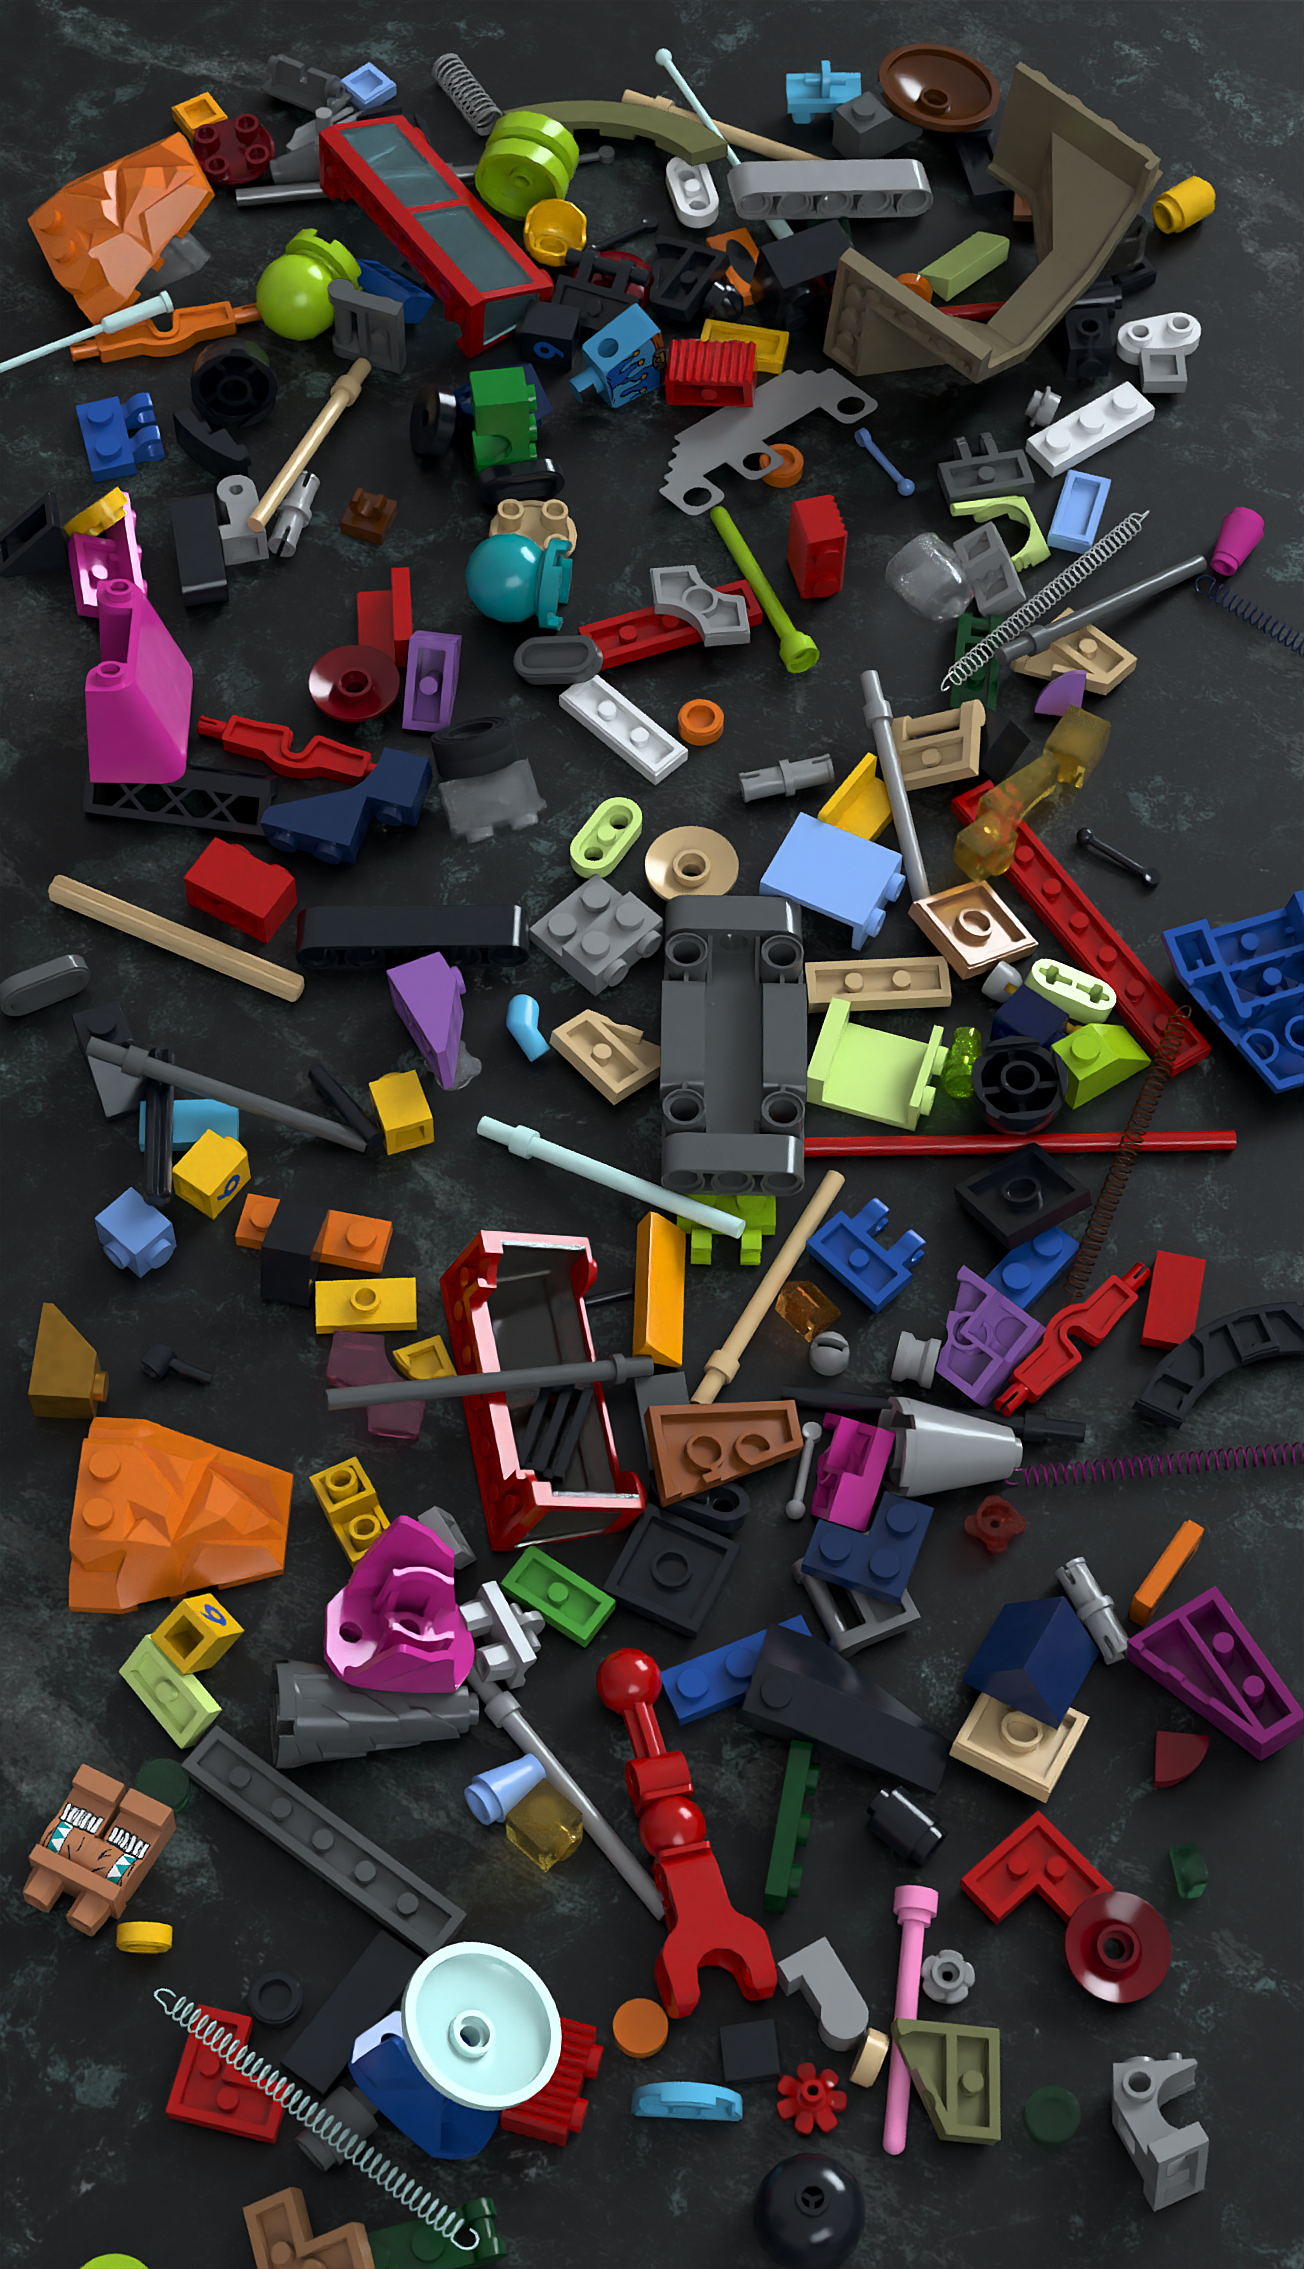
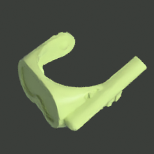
M1012 495L950 504L952 516L973 514L974 520L982 523L1008 513L1011 520L1021 522L1030 528V536L1026 545L1019 553L1011 557L1016 572H1021V569L1027 568L1029 564H1032L1034 567L1051 555L1024 496Z

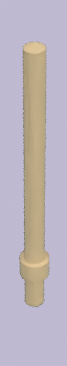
M628 89L623 94L621 103L664 110L706 127L696 113L676 107L675 102L661 96H657L654 99ZM711 119L725 141L735 146L778 161L826 160Z
M358 358L348 373L338 378L331 389V398L247 519L246 523L250 530L254 532H261L345 407L351 406L361 393V384L371 370V364L368 360Z
M834 1170L827 1172L721 1350H715L704 1367L706 1375L689 1401L690 1404H712L721 1387L730 1384L740 1367L739 1357L805 1249L806 1241L812 1237L844 1184L845 1178L840 1173Z

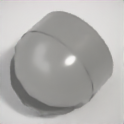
M834 1331L823 1332L816 1336L811 1343L809 1351V1362L812 1368L826 1376L841 1373L849 1362V1345L841 1334Z

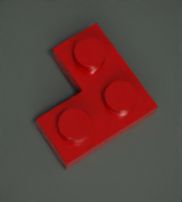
M1039 1810L962 1877L959 1884L960 1888L996 1925L1034 1891L1068 1923L1074 1911L1087 1899L1100 1893L1114 1891L1115 1889Z
M198 2004L197 2009H201V2014L192 2023L191 2030H195L200 2020L205 2015H209L207 2023L198 2030L197 2035L199 2037L203 2036L207 2027L213 2021H216L215 2029L205 2037L206 2043L211 2042L218 2029L224 2027V2033L213 2043V2048L218 2049L226 2035L232 2033L231 2040L221 2049L220 2053L221 2055H226L233 2042L240 2040L237 2049L228 2057L229 2061H234L241 2048L247 2046L253 2027L252 2017ZM195 2032L189 2033L165 2110L167 2118L275 2145L286 2109L281 2106V2101H274L273 2094L266 2095L265 2088L259 2089L257 2082L253 2083L250 2081V2076H243L242 2072L235 2070L234 2063L228 2064L226 2057H219L218 2051L211 2050V2044L204 2045L203 2038L197 2039L195 2037ZM243 2057L236 2062L238 2068L241 2066ZM252 2075V2080L258 2079V2076ZM261 2079L259 2085L265 2086L268 2079ZM274 2081L268 2086L267 2091L269 2093L274 2091L278 2081ZM285 2083L284 2086L278 2092H276V2099H280L282 2097L283 2093L285 2092L289 2084ZM289 2095L286 2098H284V2105H287Z

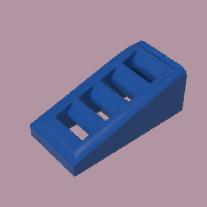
M354 258L362 271V274L357 278L358 283L367 293L388 297L403 303L404 323L419 324L434 303V298L430 294L376 260Z

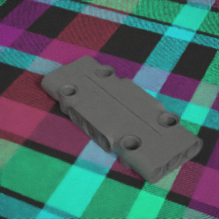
M679 895L667 902L665 909V965L661 994L660 1102H662L661 1184L665 1189L678 1194L791 1196L800 1192L805 1185L804 1105H806L807 987L806 984H803L802 907L790 898ZM709 1001L714 1002V1006H709L707 1004Z

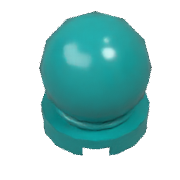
M515 533L496 534L482 541L471 553L465 570L466 590L474 606L488 618L503 623L523 622L536 615L540 628L559 631L563 624V617L556 616L558 603H568L572 574V559L564 558V554L571 550L572 542L552 538L548 548H545L543 551L532 539Z

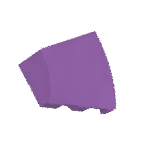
M963 1265L957 1275V1280L961 1283L955 1310H949L947 1319L948 1340L940 1350L936 1371L972 1400L986 1408L1043 1335L1046 1328Z

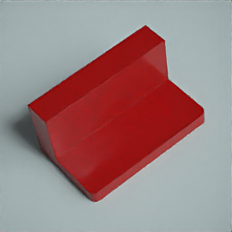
M409 567L391 568L392 590L365 591L357 594L359 645L369 646L386 654L397 668H407L409 639L413 635Z

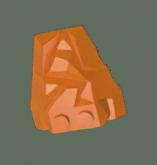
M177 132L70 181L37 208L27 220L56 280L63 288L73 294L78 307L91 323L96 326L101 323L102 318L129 308L136 302L141 293L135 287L150 267L157 272L166 261L159 255L173 237L184 238L215 194L185 136Z
M94 1417L89 1428L88 1438H85L82 1444L69 1538V1550L72 1558L69 1574L70 1611L125 1614L139 1610L137 1604L170 1597V1601L174 1602L186 1599V1592L213 1585L222 1590L284 1574L294 1481L293 1474L171 1430L146 1419Z

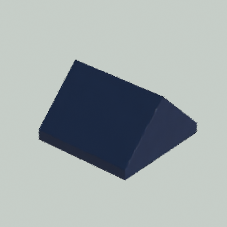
M1064 1596L1005 1604L966 1671L962 1682L1058 1730L1097 1659L1099 1650Z

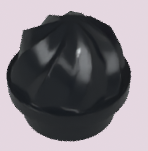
M717 280L702 303L700 310L709 315L708 319L733 323L743 314V296L732 283L725 285Z

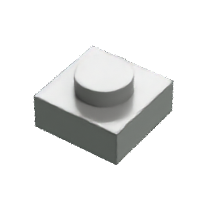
M1140 348L1138 362L1142 393H1185L1187 374L1184 349Z

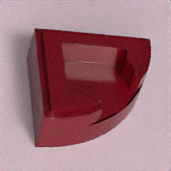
M1156 1731L1154 1736L1153 1788L1173 1786L1191 1775L1204 1759L1210 1736Z

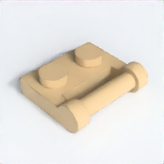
M980 700L963 702L961 708L912 719L908 715L894 718L891 724V731L906 791L978 776L981 726H984L986 720L985 710ZM960 727L959 730L916 739L917 736Z

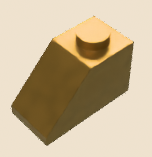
M43 1303L28 1392L34 1416L93 1420L96 1417L98 1402H106L109 1386L108 1372L101 1371L97 1352L53 1303Z

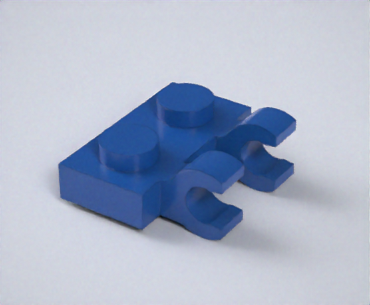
M149 393L136 394L130 397L126 404L122 406L118 396L76 406L94 483L137 474L135 463L158 461L165 457L158 426H154L157 423ZM142 428L133 438L129 439L127 430Z
M874 1198L853 1219H850L843 1211H839L806 1241V1251L877 1314L911 1283L912 1273L907 1269L912 1268L923 1258L925 1252L921 1248L926 1244V1241L911 1229L893 1247L886 1251L873 1237L877 1236L888 1226L889 1220L885 1217L890 1213V1209L879 1199Z

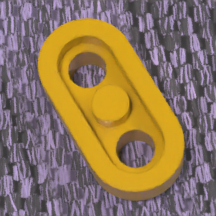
M117 486L65 524L62 529L69 538H71L73 533L96 537L127 514L122 506L128 502V499Z

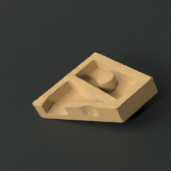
M1067 608L1054 621L1061 619L1075 611H1073L1071 608ZM1091 624L1052 642L1050 648L1033 657L1024 655L1012 661L1010 668L1015 672L1053 681L1068 671L1086 670L1084 690L1107 695L1135 670L1137 658Z
M589 1009L552 1031L550 1044L613 1105L660 1076V1046L643 1040L644 1031L629 1025L616 1024L609 1017Z

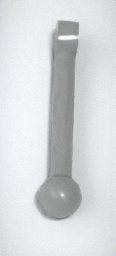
M815 1422L806 1423L801 1432L804 1441L803 1452L793 1499L786 1505V1514L793 1520L800 1519L806 1512L802 1501L814 1444L818 1443L822 1436V1428Z

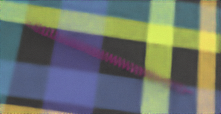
M1295 1442L1293 1448L1289 1443H1286L1283 1448L1277 1443L1274 1450L1270 1444H1267L1265 1449L1258 1445L1255 1451L1251 1446H1248L1246 1451L1242 1447H1238L1236 1453L1231 1447L1227 1450V1453L1220 1448L1217 1454L1213 1449H1210L1208 1455L1205 1451L1201 1450L1198 1456L1194 1451H1191L1189 1457L1185 1452H1182L1179 1458L1173 1452L1170 1455V1459L1163 1453L1160 1460L1156 1454H1153L1151 1461L1147 1455H1144L1141 1461L1137 1456H1134L1132 1463L1127 1456H1125L1122 1463L1116 1457L1113 1465L1108 1458L1104 1460L1103 1465L1099 1459H1096L1094 1467L1090 1460L1085 1462L1084 1467L1080 1461H1077L1075 1468L1068 1461L1065 1469L1062 1463L1059 1462L1056 1465V1470L1049 1463L1046 1471L1042 1464L1038 1465L1037 1471L1032 1465H1029L1027 1473L1023 1468L1014 1469L1013 1471L1023 1470L1026 1485L1029 1487L1030 1467H1032L1036 1486L1038 1487L1039 1468L1041 1466L1046 1485L1048 1486L1049 1466H1051L1055 1484L1057 1485L1058 1467L1060 1465L1065 1484H1067L1068 1464H1070L1074 1483H1077V1465L1079 1463L1084 1482L1086 1483L1087 1463L1089 1462L1091 1466L1093 1481L1095 1482L1097 1461L1100 1464L1104 1481L1106 1480L1105 1466L1106 1461H1108L1111 1467L1112 1479L1115 1480L1116 1460L1119 1462L1122 1479H1124V1464L1127 1459L1131 1470V1477L1134 1478V1460L1136 1458L1139 1463L1141 1477L1143 1478V1462L1145 1457L1149 1464L1150 1476L1152 1477L1154 1456L1158 1461L1160 1475L1162 1476L1163 1456L1167 1459L1169 1474L1172 1475V1457L1175 1455L1179 1474L1181 1475L1182 1454L1186 1457L1189 1473H1191L1192 1453L1195 1455L1197 1469L1200 1473V1456L1202 1452L1206 1458L1207 1471L1209 1472L1211 1452H1213L1216 1459V1468L1218 1471L1220 1470V1451L1224 1454L1226 1469L1229 1470L1228 1456L1230 1450L1233 1452L1235 1467L1238 1470L1239 1449L1243 1452L1245 1468L1247 1469L1249 1448L1253 1453L1254 1465L1257 1468L1258 1447L1262 1451L1264 1466L1266 1467V1451L1268 1447H1270L1273 1454L1274 1466L1277 1465L1275 1456L1277 1446L1280 1447L1282 1452L1283 1465H1286L1285 1449L1287 1445H1289L1292 1453V1463L1295 1464L1294 1451L1296 1444H1298L1301 1450V1460L1304 1464V1443L1301 1446L1300 1443ZM1004 1479V1481H1005L1006 1483H1008V1484H1011V1485L1019 1484L1018 1482H1016V1483H1010V1482H1008L1006 1479Z

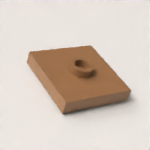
M983 878L914 901L908 911L911 918L963 980L994 969L1002 960L1009 964L1033 955L1038 946L1036 940Z

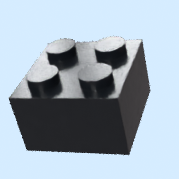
M837 218L760 247L750 292L752 300L768 329L794 331L805 325L809 320L822 315L829 317L839 258L849 247L853 248Z

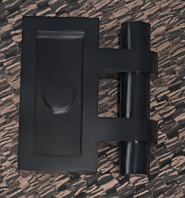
M569 247L565 257V264L578 268L576 278L559 274L550 303L581 308V328L597 333L633 304L637 303L641 307L642 299L627 293L631 284L647 287L651 277L650 270L636 267V262L623 258L619 262L600 256V251L586 248L585 251ZM595 273L615 278L612 289L592 284L591 281Z

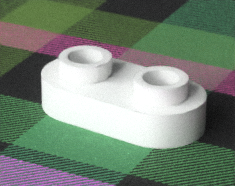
M674 157L666 167V186L678 219L684 225L692 228H703L711 225L718 217L719 198L706 163L691 167L679 157Z
M1179 312L1131 321L1124 324L1118 332L1116 352L1122 360L1134 365H1139L1140 348H1183L1184 356H1187L1198 347L1201 327L1194 317Z

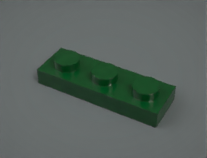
M797 1740L791 1741L762 1909L764 1911L784 1914L787 1896L798 1898L803 1865L792 1863L795 1846L807 1845L812 1814L802 1813L804 1794L815 1796L820 1769L819 1763L810 1762L813 1743Z

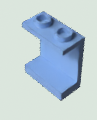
M800 812L760 881L759 896L787 897L798 904L854 927L851 948L860 951L869 935L876 937L879 933L886 915V911L883 909L888 900L895 902L903 889L906 876L900 874L903 855Z

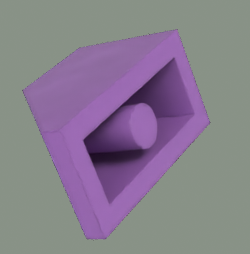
M417 630L410 637L403 729L437 732L450 726L458 684L462 635Z

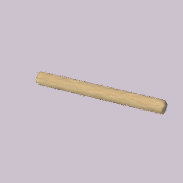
M57 875L48 888L49 899L57 904L285 1000L295 1002L303 992L305 984L302 975L73 879Z

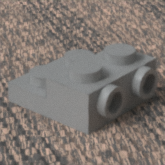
M595 874L529 928V939L596 996L608 985L613 987L620 983L628 973L629 968L640 958H648L658 950L663 941V919L630 891L622 896L598 874Z

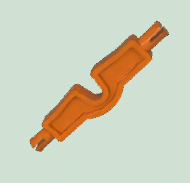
M223 301L205 306L174 310L171 315L172 329L168 332L158 331L153 320L149 318L112 334L102 332L95 335V339L69 345L73 362L96 356L100 357L102 363L139 355L167 357L180 354L198 342L234 335L237 333L236 325L257 320L261 321L262 317L256 308V302L231 308L229 301Z

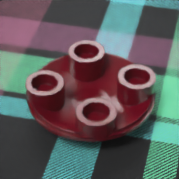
M246 113L239 115L235 119L221 120L214 124H203L194 132L195 141L192 151L206 179L217 184L239 185L250 182L261 176L269 168V161L274 158L275 147L273 139L269 132L259 125V120L253 114Z

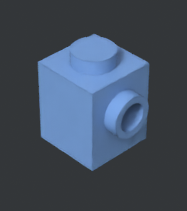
M132 1187L94 1218L99 1240L104 1245L103 1249L108 1258L120 1269H124L126 1266L129 1267L140 1278L151 1268L156 1269L164 1265L173 1254L174 1248L177 1247L172 1223L155 1207L147 1205L143 1197Z

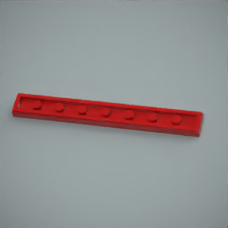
M990 780L952 799L950 808L1085 974L1102 980L1114 990L1116 1003L1113 1008L1154 1057V1054L1157 1053V1047L1160 1045V1039L1163 1038V1032L1166 1030L1165 1027L1169 1023L1168 1019L1175 1014L1179 1007ZM1181 1010L1177 1013V1015L1185 1016ZM1182 1017L1171 1018V1022H1179L1187 1027V1031L1182 1032L1185 1037L1178 1039L1182 1045L1175 1046L1179 1050L1178 1053L1173 1054L1176 1060L1169 1061L1173 1067L1170 1069L1166 1068L1170 1072L1169 1076L1171 1078L1208 1057L1212 1048L1190 1020ZM1172 1024L1174 1027L1178 1029L1185 1030V1028L1181 1025ZM1171 1025L1168 1026V1030L1174 1029ZM1169 1031L1174 1036L1182 1037L1180 1033ZM1168 1032L1165 1033V1037H1172ZM1167 1039L1169 1042L1173 1044H1179V1042L1174 1039ZM1165 1040L1162 1041V1044H1169ZM1164 1046V1047H1165L1167 1050H1169V1051H1172V1052H1176V1051H1177L1176 1049H1174V1048H1172V1047ZM1162 1047L1159 1048V1052L1165 1051ZM1160 1053L1168 1059H1173L1171 1055ZM1159 1054L1156 1056V1059H1163ZM1158 1061L1160 1064H1162V1065H1164V1066H1168V1067L1171 1066V1065H1170L1169 1063H1167V1062Z

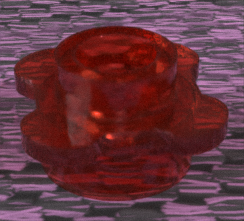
M990 1495L984 1499L975 1515L966 1517L964 1528L967 1534L977 1536L985 1542L990 1553L1002 1554L1007 1550L1008 1541L1014 1535L1022 1534L1025 1531L1026 1520L1023 1515L1016 1512L1009 1502L999 1496ZM992 1521L999 1522L1000 1527L993 1528L990 1525V1523Z

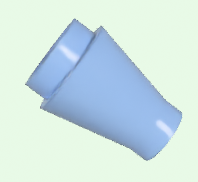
M528 1753L516 1761L474 1776L472 1784L464 1790L466 1802L476 1818L483 1824L490 1825L494 1821L502 1823L538 1785L546 1781V1772L540 1761L533 1754Z

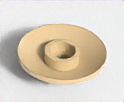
M684 826L663 833L651 844L645 858L647 881L653 891L667 902L679 895H727L733 888L738 876V857L733 846L719 833L704 827ZM687 873H695V874H697L698 876L689 877V876H686L685 874H687Z

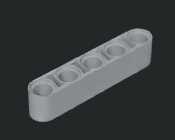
M914 159L749 161L734 166L727 175V182L735 210L739 217L747 220L913 217L925 213L933 204V195L924 167L921 162Z

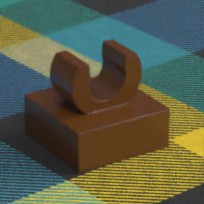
M358 487L340 522L341 534L383 545L399 513L398 502L387 499L383 494L377 496L364 492L362 488Z

